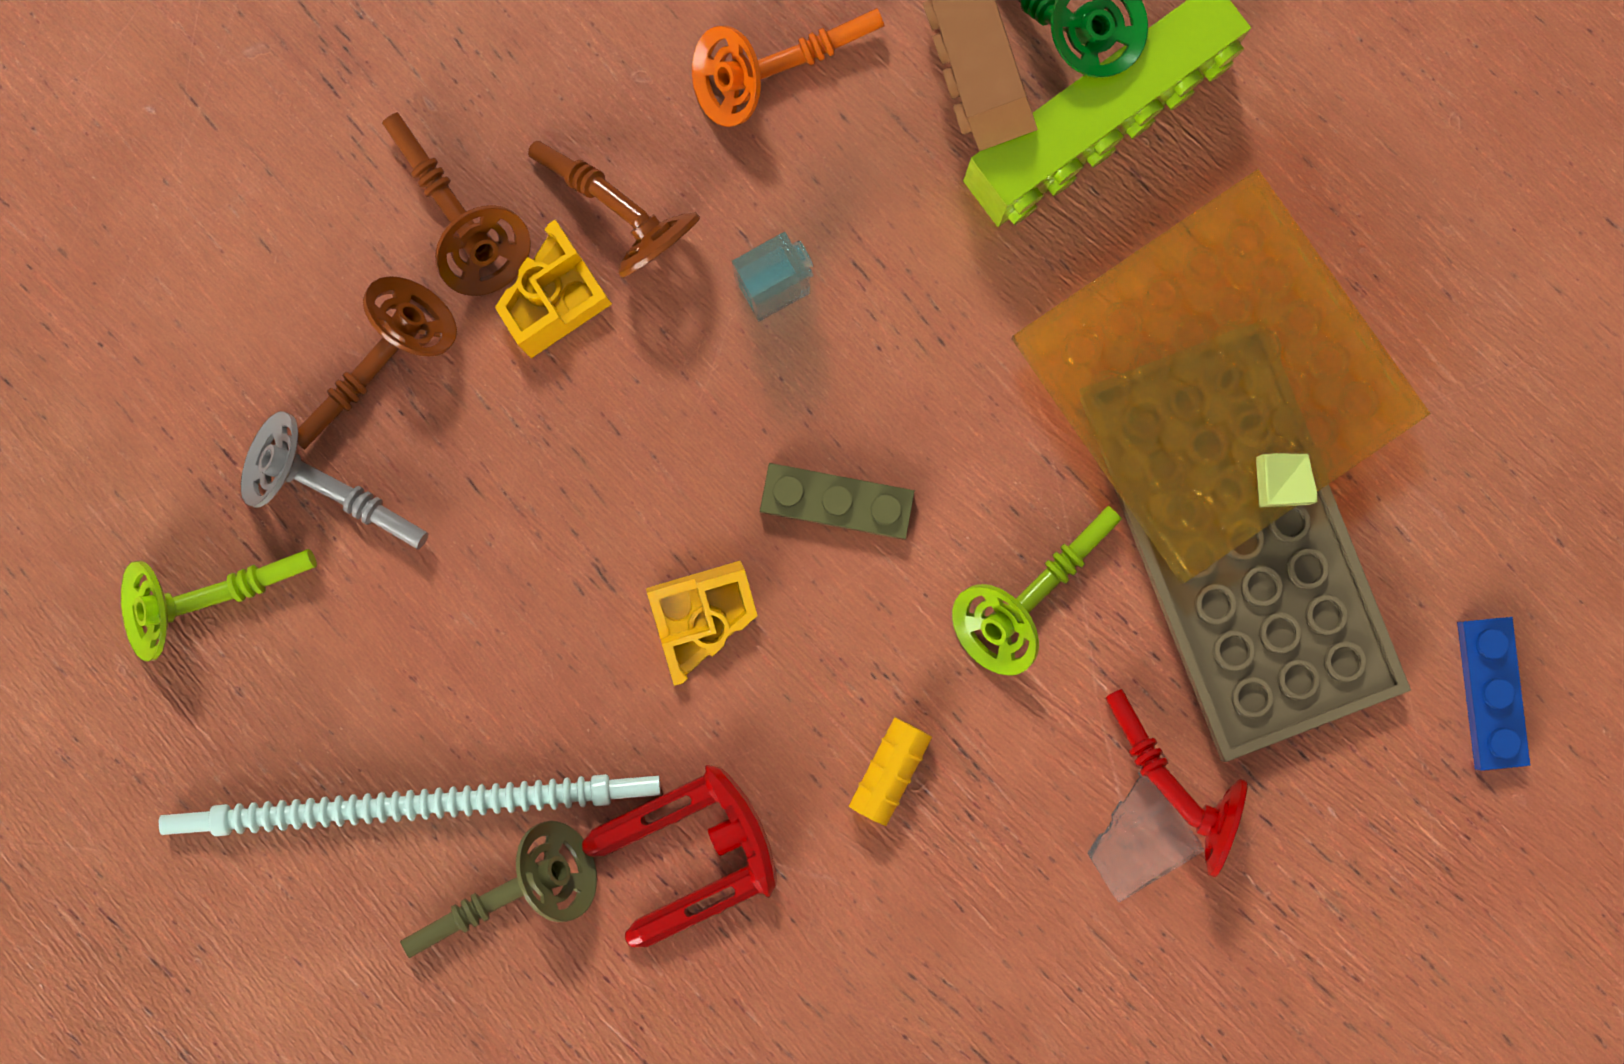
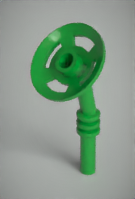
M1017 0L1021 3L1022 11L1042 26L1051 25L1052 38L1058 53L1071 68L1083 75L1104 78L1119 74L1137 61L1145 47L1148 35V18L1142 0H1120L1128 12L1131 26H1125L1124 17L1120 9L1111 0H1092L1081 5L1074 13L1066 7L1070 0ZM1063 31L1067 33V37L1073 48L1082 55L1081 59L1078 58L1067 45ZM1116 41L1127 46L1122 55L1115 61L1100 65L1098 53L1109 50Z

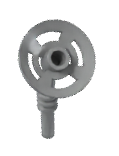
M280 411L273 414L262 425L249 448L241 476V495L247 505L255 508L264 506L277 494L285 481L291 482L295 479L342 504L344 512L352 513V516L356 519L361 518L362 522L366 525L374 523L418 550L425 544L429 535L428 532L382 506V499L379 497L374 498L372 493L365 492L360 486L352 488L301 461L300 455L296 454L298 426L293 415ZM288 427H289V429H290V431H291L292 436H291V435H288V433H287V428H288ZM273 439H275V442H276L275 445H272V444H271V442L273 441ZM259 483L264 490H267L263 496L259 491Z

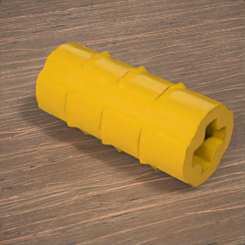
M894 717L885 736L881 738L882 742L873 759L870 760V765L862 781L858 783L859 786L849 807L859 814L887 826L896 807L900 804L899 801L906 787L911 783V778L919 762L923 760L922 757L932 736Z

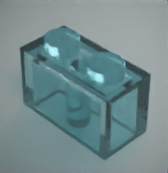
M786 232L732 260L735 281L758 322L810 294V278L814 276L811 268L814 265L801 241L798 240L792 244Z

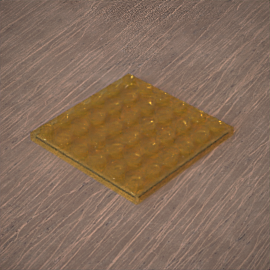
M1259 169L1021 329L1011 338L1181 584L1186 583L1298 506L1259 507L1257 456L1271 453L1308 454L1318 492L1431 414Z

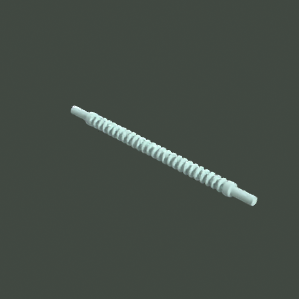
M607 774L593 775L591 781H585L584 777L580 776L576 783H571L568 777L563 780L562 784H557L554 778L550 779L548 785H543L539 779L535 781L534 786H528L527 781H522L520 787H514L512 782H508L506 788H500L498 783H494L490 790L486 789L483 784H480L476 791H472L471 787L466 785L462 792H458L456 787L452 786L448 793H443V790L438 787L434 794H429L427 789H422L420 795H415L413 790H408L406 796H401L398 791H394L392 797H387L384 792H380L376 799H373L370 793H366L362 800H358L355 794H352L348 801H344L341 795H338L334 802H330L326 796L321 798L320 803H316L313 798H308L306 804H301L299 799H294L291 805H287L285 800H280L276 807L270 801H266L262 808H259L256 802H252L248 809H245L241 803L236 804L234 809H231L228 804L214 805L210 808V811L160 815L159 831L161 835L210 831L213 836H227L231 834L233 829L238 834H243L246 828H249L252 833H257L260 827H264L267 832H271L276 825L281 831H285L289 824H292L294 829L299 830L303 823H307V826L313 829L317 822H321L322 826L327 828L330 826L331 821H335L341 827L344 825L345 820H350L352 825H357L359 819H364L367 824H371L374 818H378L381 823H385L390 816L393 817L395 822H399L403 815H407L408 819L413 821L417 814H421L424 820H427L431 813H436L439 819L444 817L445 812H450L454 818L458 816L459 811H464L466 816H471L473 810H479L481 815H485L487 809H493L495 814H499L503 807H506L510 813H513L517 806H521L524 812H527L531 805H536L537 810L541 811L545 804H550L551 808L555 810L558 807V803H564L566 808H571L572 802H579L581 807H585L587 801H592L594 806H606L611 803V799L661 796L660 776L610 779Z

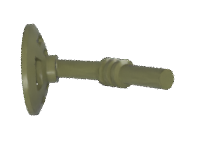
M547 821L533 826L526 832L518 846L516 855L517 877L481 896L476 893L472 894L470 902L466 898L463 899L461 907H458L456 904L451 906L449 914L401 940L400 943L406 955L411 958L459 930H462L464 933L469 931V924L474 927L478 926L480 918L483 921H487L490 919L489 913L522 896L525 897L529 905L539 915L550 921L567 922L580 917L590 907L597 886L593 856H587L582 850V841L584 839L573 828L558 821ZM546 836L545 844L536 846L529 854L527 853L536 839ZM562 844L573 855L578 873H570L569 864L559 853ZM544 852V860L535 863L538 855ZM563 886L560 893L554 896L552 889ZM535 890L537 894L541 896L540 901L536 898L532 891ZM573 891L577 892L575 899L567 908L563 910L558 909L557 903L565 901Z

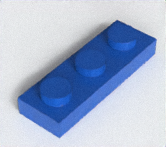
M1513 617L1457 622L1474 769L1482 771L1531 766Z

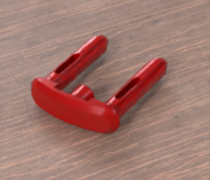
M706 765L703 776L592 829L582 841V850L587 856H607L718 802L722 809L725 810L729 819L707 829L716 852L719 856H722L742 846L747 855L748 865L636 919L625 932V940L629 946L650 947L703 920L720 914L724 910L759 893L764 894L768 898L772 895L776 887V871L767 835L748 797L733 778L722 768ZM684 796L691 798L690 804L649 823L645 820V815ZM728 887H732L735 890V893L692 913L688 910L689 906Z

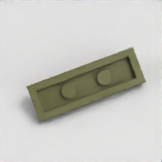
M769 463L760 513L905 540L915 490Z

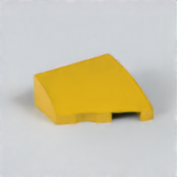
M553 220L546 226L544 231L548 234V237L534 259L529 257L525 259L518 270L519 274L516 283L505 290L495 306L518 346L530 358H533L612 305L556 220Z
M741 561L646 588L674 686L683 684L688 679L687 674L708 655L713 657L724 647L725 641L735 631L744 629L758 616L746 572Z

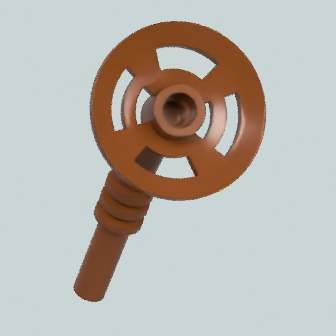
M396 112L383 120L382 124L413 168L411 172L414 179L420 178L417 182L420 188L426 187L423 192L425 196L433 197L450 222L438 241L435 253L436 268L440 277L452 290L469 296L490 294L508 285L518 276V270L530 253V234L523 220L510 209L496 205L480 206L466 211L448 186L451 182L449 177H442L445 171L442 167L436 168L438 161L436 158L430 159L400 114ZM480 217L479 223L473 222V219ZM500 219L510 224L514 233V242L508 241L506 231L497 223ZM491 228L497 232L499 241H494L488 234ZM459 249H463L469 256L467 262L461 259ZM448 253H451L453 261L463 271L461 277L450 269L447 262ZM499 255L508 259L496 272L480 278L479 269L492 264Z
M541 141L533 142L529 148L528 155L530 158L564 177L567 186L588 198L596 197L634 228L630 233L636 241L626 253L617 271L621 278L632 274L652 261L684 236L700 219L697 212L673 216L660 222L654 214L649 216L646 211L607 182L602 171L583 160L573 161Z
M382 277L369 285L363 297L364 311L371 325L383 338L352 373L345 372L342 375L344 381L338 379L335 382L336 389L330 387L327 390L329 397L298 428V445L305 450L343 410L349 411L352 408L350 402L357 403L360 400L359 393L365 395L368 392L366 389L367 384L398 349L428 357L441 355L450 349L457 336L456 322L448 307L437 295L421 284L401 277ZM392 294L393 298L385 300L380 307L375 304V300L378 297ZM412 299L422 305L433 316L435 321L427 322L424 313L417 306L410 304V300ZM390 309H396L392 317L386 313ZM417 333L424 334V337L420 339L414 338ZM433 336L440 337L437 344L431 347H423L431 341Z

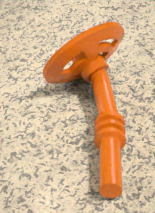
M878 8L828 31L824 28L818 29L819 35L816 36L812 32L808 34L809 40L801 37L798 39V45L761 59H757L752 45L739 30L730 26L710 28L699 39L692 59V81L697 100L705 114L718 125L725 127L741 125L752 116L757 107L762 79L806 62L812 66L815 64V58L819 61L825 60L826 53L830 57L835 55V49L884 27L885 24ZM726 39L729 46L722 47L714 58L711 57L716 45L721 40ZM743 49H744V51L746 52V54H747L749 60H748L747 57L743 54ZM731 54L733 60L725 61L726 57ZM709 75H714L716 86L725 96L721 105L713 93ZM745 89L743 94L739 97V90ZM749 100L746 107L736 113L737 105H742Z

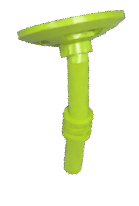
M1108 505L1069 546L1063 544L1060 547L1062 553L1055 552L1053 554L1054 561L1047 560L1045 562L1047 568L1017 598H1014L998 587L987 584L973 585L960 593L953 605L952 621L955 633L966 652L981 666L997 674L1017 675L1027 670L1036 660L1039 651L1037 629L1029 613L1060 582L1066 584L1069 581L1067 575L1071 574L1074 576L1077 573L1076 566L1082 568L1085 565L1083 559L1122 518ZM982 595L985 600L976 607L974 613H969L974 598ZM991 606L994 612L989 616H985L987 607ZM981 629L984 637L989 642L999 646L998 654L989 650L979 640L974 631ZM1015 632L1019 633L1017 641L1012 643L1011 636ZM1028 640L1029 644L1026 653L1019 658H1015V652Z
M306 549L260 568L256 565H251L247 570H239L237 574H228L226 581L174 597L170 593L163 592L158 578L146 562H131L125 569L121 585L122 616L131 647L141 660H156L164 648L168 623L173 622L175 617L232 599L241 602L246 597H254L256 593L262 594L266 591V586L315 568L317 566L316 558L310 549ZM145 574L147 580L143 581L141 586L139 587L140 581L143 575ZM142 626L147 627L148 630L146 633H144Z

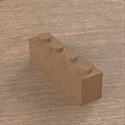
M928 0L923 2L932 31L939 28L941 33L932 36L942 65L948 62L951 64L950 68L943 70L952 99L960 97L962 101L959 104L953 105L962 134L972 132L979 151L1037 131L1038 128L996 0Z

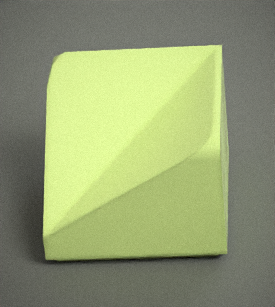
M1271 453L1256 457L1259 507L1311 505L1318 502L1317 489L1308 454Z

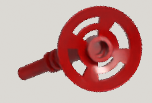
M1123 689L1109 694L1105 699L1132 747L1129 750L1131 757L1137 756L1134 763L1137 767H1143L1140 770V774L1149 777L1186 822L1196 828L1197 834L1206 836L1205 863L1209 876L1217 877L1228 857L1240 824L1247 795V781L1237 780L1227 790L1223 799L1218 802L1216 807L1205 804L1202 809L1165 767L1168 764V760L1160 758L1163 754L1162 749L1155 748L1157 740L1149 738Z

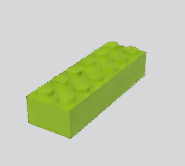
M1186 0L1148 28L1145 47L1132 66L1110 77L1095 78L1084 75L1033 112L1038 128L1037 131L979 151L972 156L963 182L997 227H1000L1009 219L1013 225L1018 224L1037 209L1036 203L1047 191H1050L1053 196L1058 195L1077 179L1075 175L1084 167V164L1089 162L1092 168L1096 167L1116 151L1114 146L1124 138L1125 134L1134 139L1156 121L1154 117L1164 109L1165 105L1170 110H1174L1195 93L1193 88L1202 82L1205 76L1209 82H1212L1226 72L1234 64L1232 60L1244 50L1241 42L1250 31V25L1231 0ZM1123 46L1101 62L1100 65L1115 61L1122 55L1127 46Z

